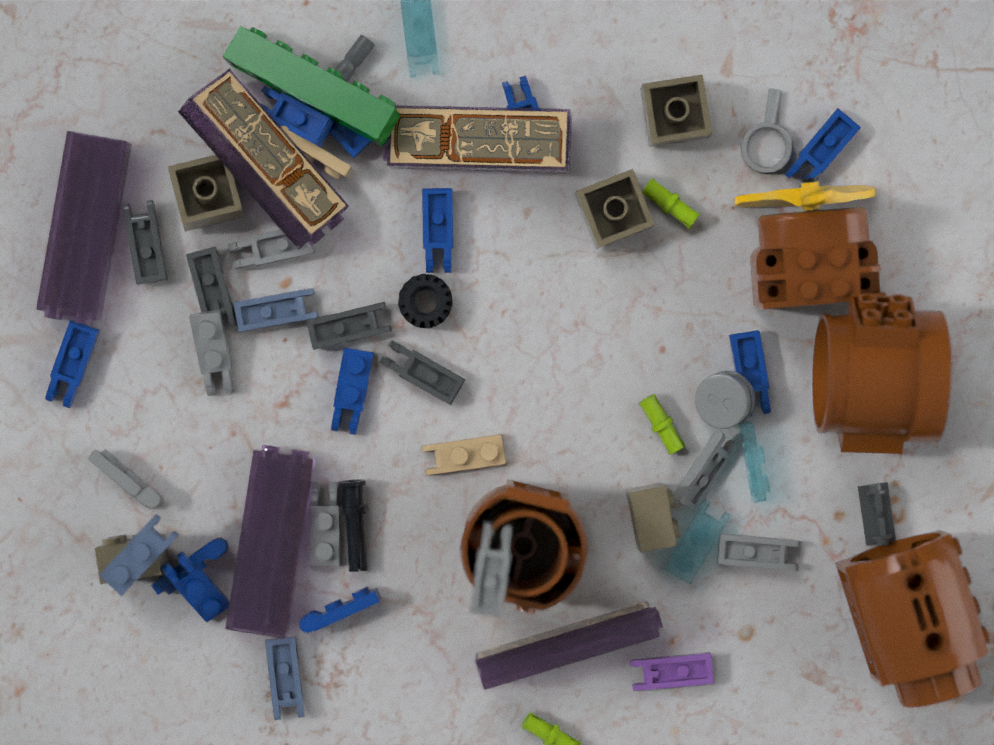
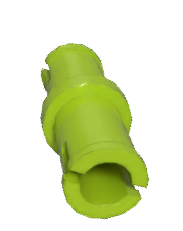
M654 178L649 181L642 191L643 195H646L663 208L662 212L664 214H671L687 226L688 229L691 228L700 216L699 212H696L679 199V194L676 192L672 194L655 181Z
M652 394L638 403L652 424L650 429L653 433L656 432L669 455L685 446V443L672 424L674 420L671 416H667L656 398V394Z
M531 711L526 715L521 724L523 730L525 729L543 740L542 744L581 745L582 743L561 731L559 725L555 723L551 725Z

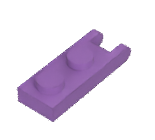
M710 652L630 660L631 667L643 666L644 676L643 683L632 684L633 691L714 684Z

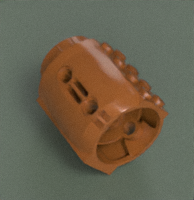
M507 479L506 485L488 492L469 512L460 545V557L464 572L471 585L474 586L478 550L482 546L484 524H492L493 535L495 530L509 519L527 516L524 530L516 532L510 539V550L516 557L512 577L507 576L504 603L516 604V610L534 614L535 609L543 611L557 605L576 587L582 577L588 553L587 536L578 512L569 502L565 493ZM506 499L522 502L521 504L511 505L504 509L501 508V511L491 521L484 520L488 512L495 505ZM543 507L556 510L559 513L567 529L568 541L564 539L559 522H556ZM533 518H537L551 526L558 535L553 562L549 569L541 575L530 579H519L523 559L531 558L537 550L535 536L530 532ZM520 537H527L532 542L531 549L526 553H520L515 549V542Z
M941 530L892 541L887 545H880L850 558L835 562L871 678L881 686L894 684L903 707L913 708L933 705L960 697L975 690L982 683L976 660L989 653L986 644L990 643V638L985 626L980 625L978 614L981 613L980 606L976 597L972 596L969 588L971 584L969 572L966 567H962L959 555H962L961 546L956 537L952 538L950 533Z

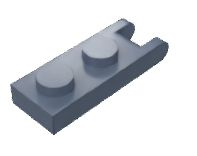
M314 288L233 302L238 331L244 332L319 318L318 312L315 311L306 314L303 296L314 295Z
M157 514L99 574L120 596H123L179 536L174 531L165 539L153 527L161 519Z
M296 636L266 639L265 646L274 720H281L280 708L297 706L299 718L305 717Z

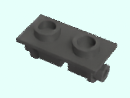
M888 482L858 486L866 546L875 544L887 545L889 542L896 541Z

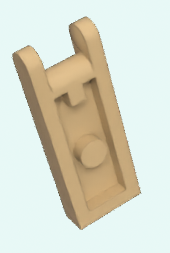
M279 127L281 132L295 148L299 149L301 155L309 163L312 164L314 160L325 165L322 171L337 180L340 175L346 179L353 170L350 165L289 131L288 127Z
M502 434L422 446V452L435 451L437 468L425 469L426 475L506 464Z

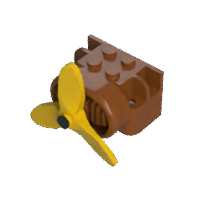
M819 177L802 178L801 182L804 181V183H801V188L773 190L735 197L734 204L738 207L803 206V211H805L763 215L758 218L759 246L753 250L750 258L753 306L761 309L842 303L849 302L850 295H860L863 293L886 296L885 292H880L879 271H881V264H878L877 248L869 240L867 210L863 207L818 210L821 209L823 204L844 203L875 197V187L866 185L819 186V182H816V180H819Z

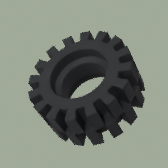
M420 274L411 277L410 280L403 284L399 292L398 306L402 316L410 324L420 328H432L443 323L450 314L453 304L452 294L447 284L441 278L432 274ZM427 289L435 293L437 306L433 311L422 313L415 308L414 297L420 290Z

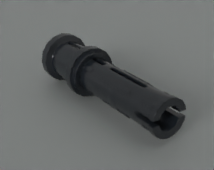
M364 479L339 481V487L342 488L343 506L340 509L342 515H346L348 569L350 572H358V569L361 571L368 570L363 514L367 510L363 497V486L366 485Z

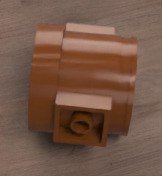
M863 293L860 295H850L847 314H821L815 335L812 369L813 414L817 432H836L841 452L902 454L904 442H939L947 421L951 389V347L944 313L935 310H915L912 297H906L901 294L875 296Z

